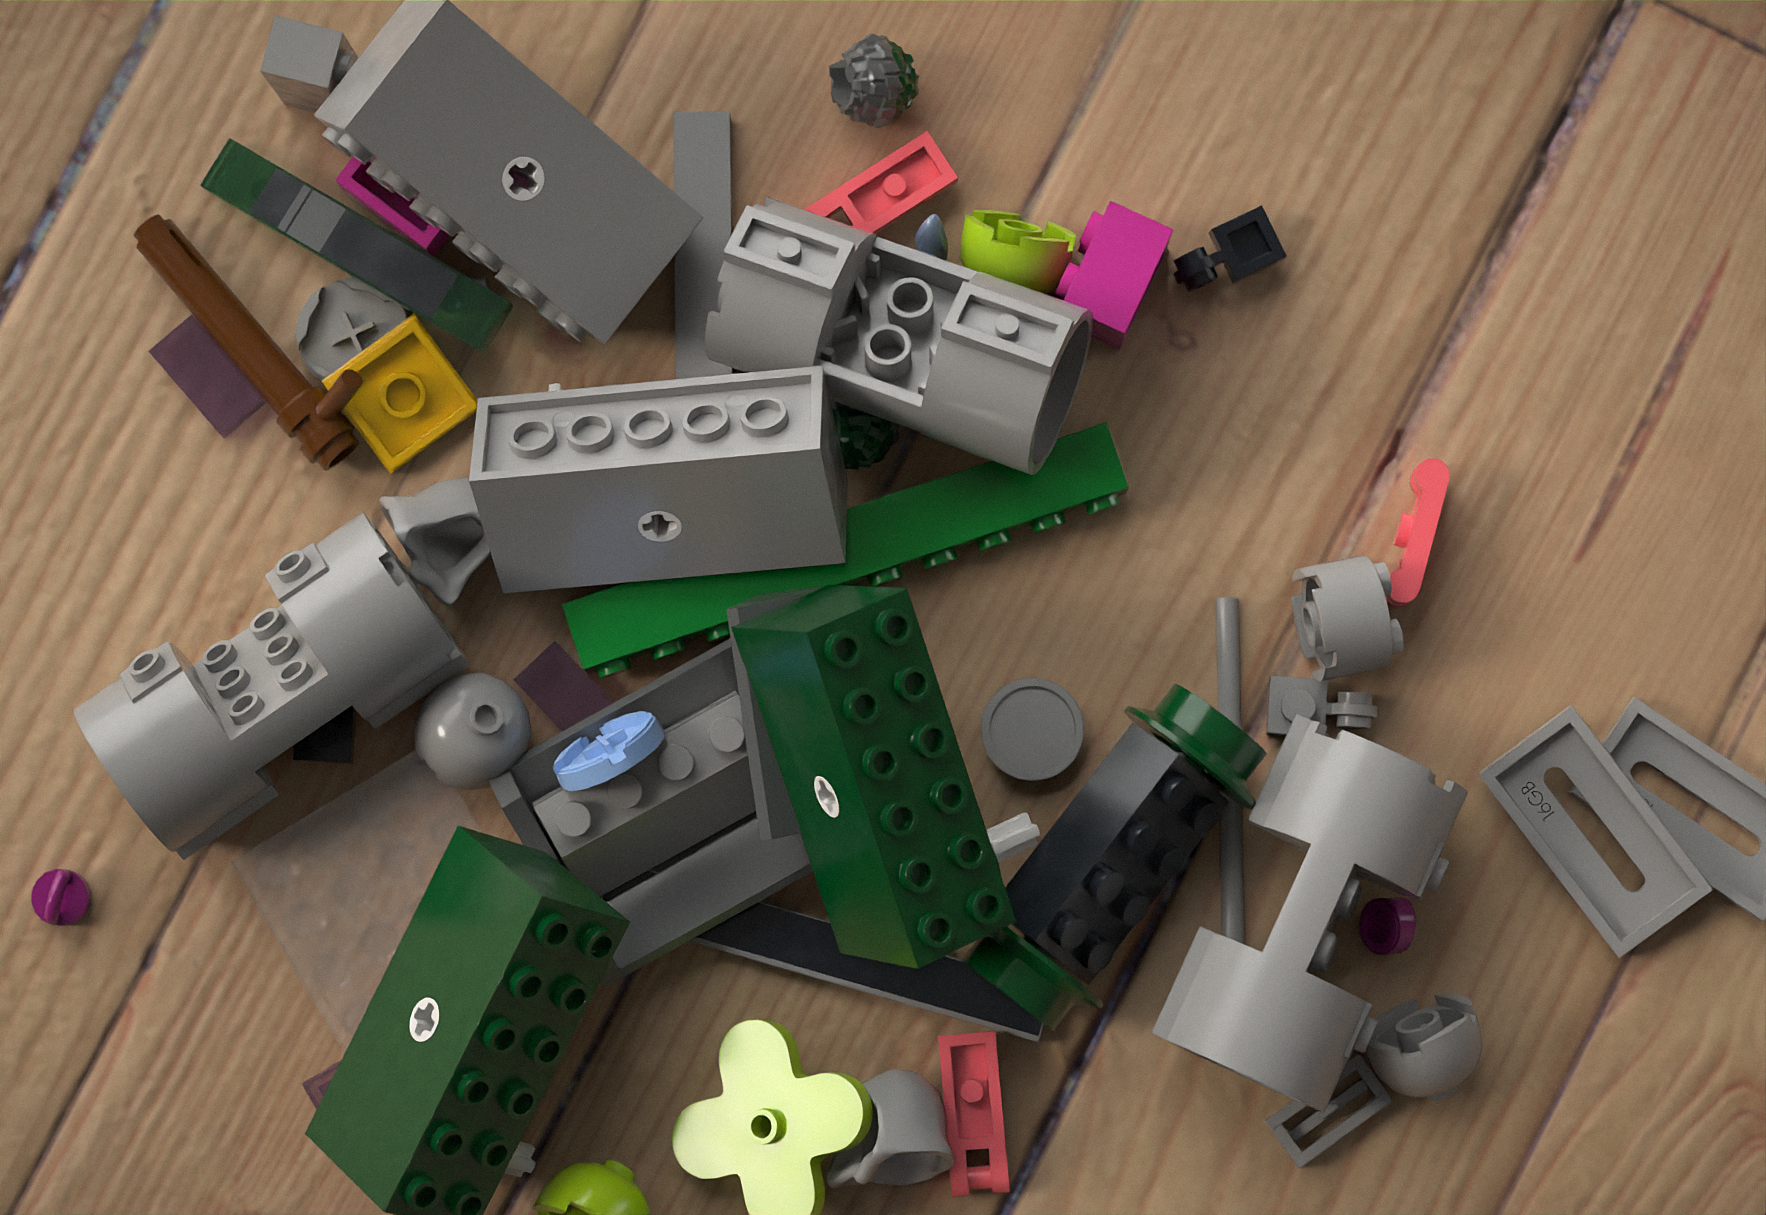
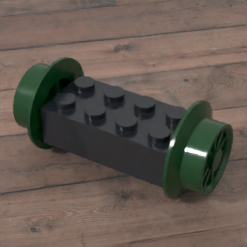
M1174 684L1154 711L1127 706L1124 712L1134 723L1125 731L1005 887L1016 922L1011 925L1022 933L1024 937L1021 938L1008 927L1002 928L977 940L962 958V961L1053 1031H1055L1075 1004L1100 1009L1104 1005L1099 998L1061 969L1060 965L1089 985L1099 971L1103 970L1110 963L1114 952L1132 928L1146 916L1149 906L1169 880L1180 872L1185 859L1205 833L1209 832L1216 825L1220 814L1229 804V801L1219 791L1250 810H1253L1256 802L1246 781L1267 753L1227 717L1178 684Z

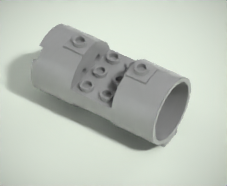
M766 197L764 206L755 204L751 207L746 205L723 251L724 262L717 281L723 282L718 296V309H720V313L712 310L708 313L705 350L709 360L745 373L823 366L830 400L919 431L924 437L1030 475H1035L1041 469L1061 433L1081 380L1093 330V313L1091 310L987 273L977 272L877 237L875 234Z
M364 512L317 544L312 542L302 550H295L283 556L277 562L275 568L265 574L266 579L282 605L260 612L251 621L247 629L229 641L223 640L213 644L206 650L200 661L192 665L177 646L167 641L155 650L151 649L139 654L130 663L129 668L120 673L121 677L74 709L75 718L84 736L125 799L155 837L168 850L176 851L183 861L279 796L264 765L338 714L353 706L365 720L369 721L375 730L434 690L439 684L447 681L470 665L455 639L449 633L437 613L433 612L432 607L417 587L418 585L410 577L405 566Z
M1296 714L1248 821L1250 825L1307 853L1263 952L1216 934L1201 926L1199 927L1152 1034L1324 1113L1353 1049L1362 1053L1365 1052L1378 1023L1377 1020L1368 1017L1372 1004L1313 975L1315 970L1325 974L1339 944L1336 938L1337 935L1332 933L1339 917L1347 921L1351 918L1362 893L1361 881L1357 880V877L1419 901L1425 889L1436 893L1450 861L1440 856L1468 792L1462 786L1450 780L1446 781L1442 789L1435 785L1436 781L1434 779L1436 775L1431 772L1432 769L1350 732L1342 730V732H1339L1336 740L1329 738V734L1325 733L1328 726Z

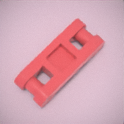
M1429 458L1424 460L1413 470L1410 476L1409 484L1411 490L1417 496L1412 515L1402 512L1393 545L1403 549L1397 570L1390 574L1392 592L1390 596H1386L1387 605L1400 608L1406 606L1417 597L1421 588L1450 477L1447 465L1439 459Z

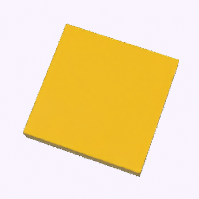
M415 314L408 317L322 380V383L329 391L345 370H354L361 376L362 386L343 411L390 474L477 411L478 400Z

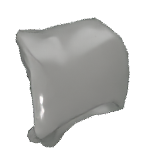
M462 477L437 482L410 496L381 497L379 500L381 510L412 562L410 577L417 584L428 588L440 603L447 606L452 605L458 599L468 578L491 553L469 478Z
M889 1070L861 1083L867 1090L872 1102L873 1116L870 1129L858 1145L849 1150L835 1153L827 1172V1181L831 1188L864 1185L871 1181L888 1185H909L931 1179L951 1169L955 1157L946 1138L945 1108L938 1089L918 1072L910 1070Z

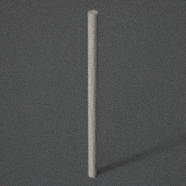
M1217 598L1218 711L1241 729L1239 598ZM1219 791L1229 801V804L1220 814L1222 936L1245 945L1242 805Z

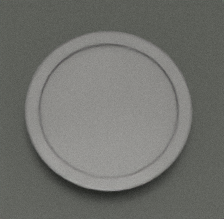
M1023 678L1005 685L990 699L982 716L981 737L988 756L1003 772L1022 780H1043L1059 774L1074 761L1083 742L1084 721L1077 702L1063 687L1046 679Z

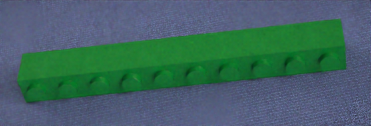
M1105 422L1058 438L1046 462L1035 475L989 461L848 508L845 563L627 582L564 603L562 607L583 670L586 673L597 670L599 678L603 679L632 669L629 659L650 652L654 661L682 653L687 650L684 641L706 634L709 643L730 637L726 609L755 595L827 585L851 586L869 580L871 587H880L902 579L904 576L901 568L922 561L925 570L937 568L956 561L958 557L955 550L976 543L980 552L991 550L1010 543L1012 539L1009 532L1030 525L1034 534L1048 531L1066 523L1064 514L1084 507L1088 516L1113 509L1121 505L1118 496L1126 494L1129 486L1108 424Z

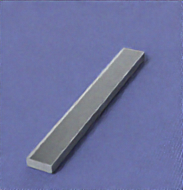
M648 870L602 895L601 898L608 902L658 872ZM763 902L750 906L689 940V942L1035 1042L1039 1041L1042 1031V1022L960 959L944 956L917 969L843 954L839 951L829 921Z

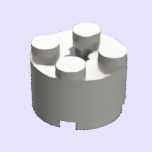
M1361 555L1294 570L1292 582L1302 580V594L1292 596L1297 636L1305 660L1317 659L1321 669L1311 672L1317 681L1387 668L1391 663L1392 654L1403 652L1404 645L1401 627L1397 619H1390L1386 596L1391 595L1392 586L1389 571L1384 562L1373 564L1367 556Z

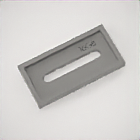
M1636 697L1631 698L1602 744L1712 886L1713 891L1759 922L1765 921L1766 785ZM1637 762L1650 764L1657 771L1724 816L1732 819L1733 822L1758 839V852L1753 856L1744 855L1641 786L1632 778L1631 769L1633 765ZM1573 785L1569 794L1592 808L1577 787Z
M1572 704L1479 772V776L1619 958L1713 890L1712 886ZM1558 767L1567 774L1643 873L1645 882L1641 889L1631 891L1624 887L1562 804L1546 786L1544 774L1549 768Z

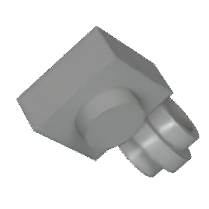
M1270 676L1266 734L1286 736L1296 714L1324 725L1326 716H1337L1336 727L1371 729V718H1377L1378 706L1372 705L1373 694L1360 692H1338V703H1327L1328 680L1317 681L1310 678Z

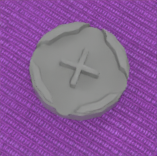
M349 277L337 280V282L330 283L325 288L322 287L313 293L299 313L295 336L301 358L311 373L322 381L406 320L407 314L394 296L365 279Z

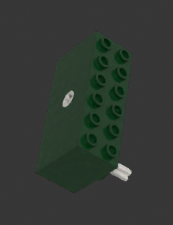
M827 585L741 624L732 626L731 629L769 735L840 953L919 969L1015 923L1016 919L1001 876L999 862L1037 845L1036 837L1040 835L1037 824H1031L1029 815L1025 812L986 830L908 589Z
M458 825L305 1135L383 1212L394 1215H483L504 1173L521 1177L523 1172L531 1173L536 1163L531 1159L535 1148L529 1143L520 1141L630 921L548 853Z

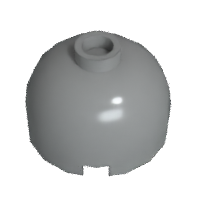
M485 673L459 674L439 684L418 708L413 726L415 749L421 761L425 759L428 766L436 772L434 776L444 784L462 790L487 789L491 787L488 780L494 779L510 769L526 752L531 735L529 711L519 693L504 680Z
M1437 994L1435 998L1438 1005L1428 1006L1418 1011L1417 999L1404 1002L1374 1019L1378 1023L1366 1051L1376 1074L1391 1089L1407 1096L1426 1097L1429 1101H1439L1454 1095L1459 1090V1085L1469 1078L1480 1062L1483 1045L1479 1021L1472 1001L1463 995Z

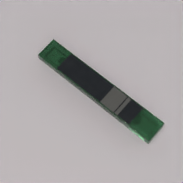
M231 138L228 139L200 184L205 191L482 354L486 353L514 307L510 301Z

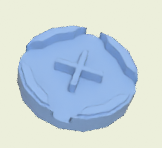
M645 711L628 713L604 723V726L599 728L603 736L598 735L593 742L590 743L586 736L575 740L560 753L553 765V770L561 787L568 791L587 789L627 771L645 759L664 739V731L656 717H653L652 713Z

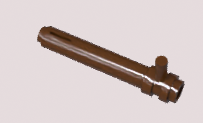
M157 214L142 223L134 233V237L138 241L136 248L278 415L276 422L288 437H297L302 443L300 451L312 464L318 462L327 471L347 458L359 445V440L353 435L355 427L341 412L362 386L361 376L354 370L348 369L343 371L327 394L320 386L313 387L171 219L164 220L161 215Z

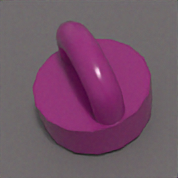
M54 869L45 872L37 879L32 889L31 903L34 912L42 921L51 925L68 926L77 923L86 915L91 905L92 893L88 882L80 874L68 869Z
M1402 897L1376 898L1369 901L1363 908L1359 921L1360 935L1364 945L1377 955L1399 954L1406 951L1414 939L1416 930V916L1411 902Z

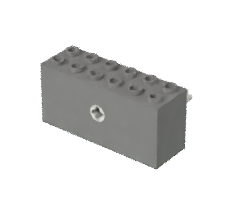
M404 0L313 115L328 127L322 136L346 156L350 157L352 155L364 165L368 161L372 163L366 170L368 175L390 192H397L408 201L413 197L415 200L409 206L413 212L437 229L439 227L452 237L457 233L458 235L452 243L475 262H482L494 272L500 269L495 276L496 280L518 297H524L535 306L540 307L537 313L559 331L563 333L566 331L580 342L588 335L605 344L704 218L449 0Z
M823 366L562 390L560 384L554 383L549 385L548 392L478 398L469 483L503 594L845 563L848 478Z

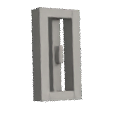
M1359 1053L1349 1058L1338 1083L1355 1070L1361 1079L1329 1101L1324 1113L1317 1110L1287 1132L1282 1123L1307 1106L1298 1101L1291 1100L1264 1120L1298 1168L1304 1166L1393 1101ZM1368 1088L1375 1096L1372 1100L1303 1150L1299 1149L1295 1143L1298 1139Z

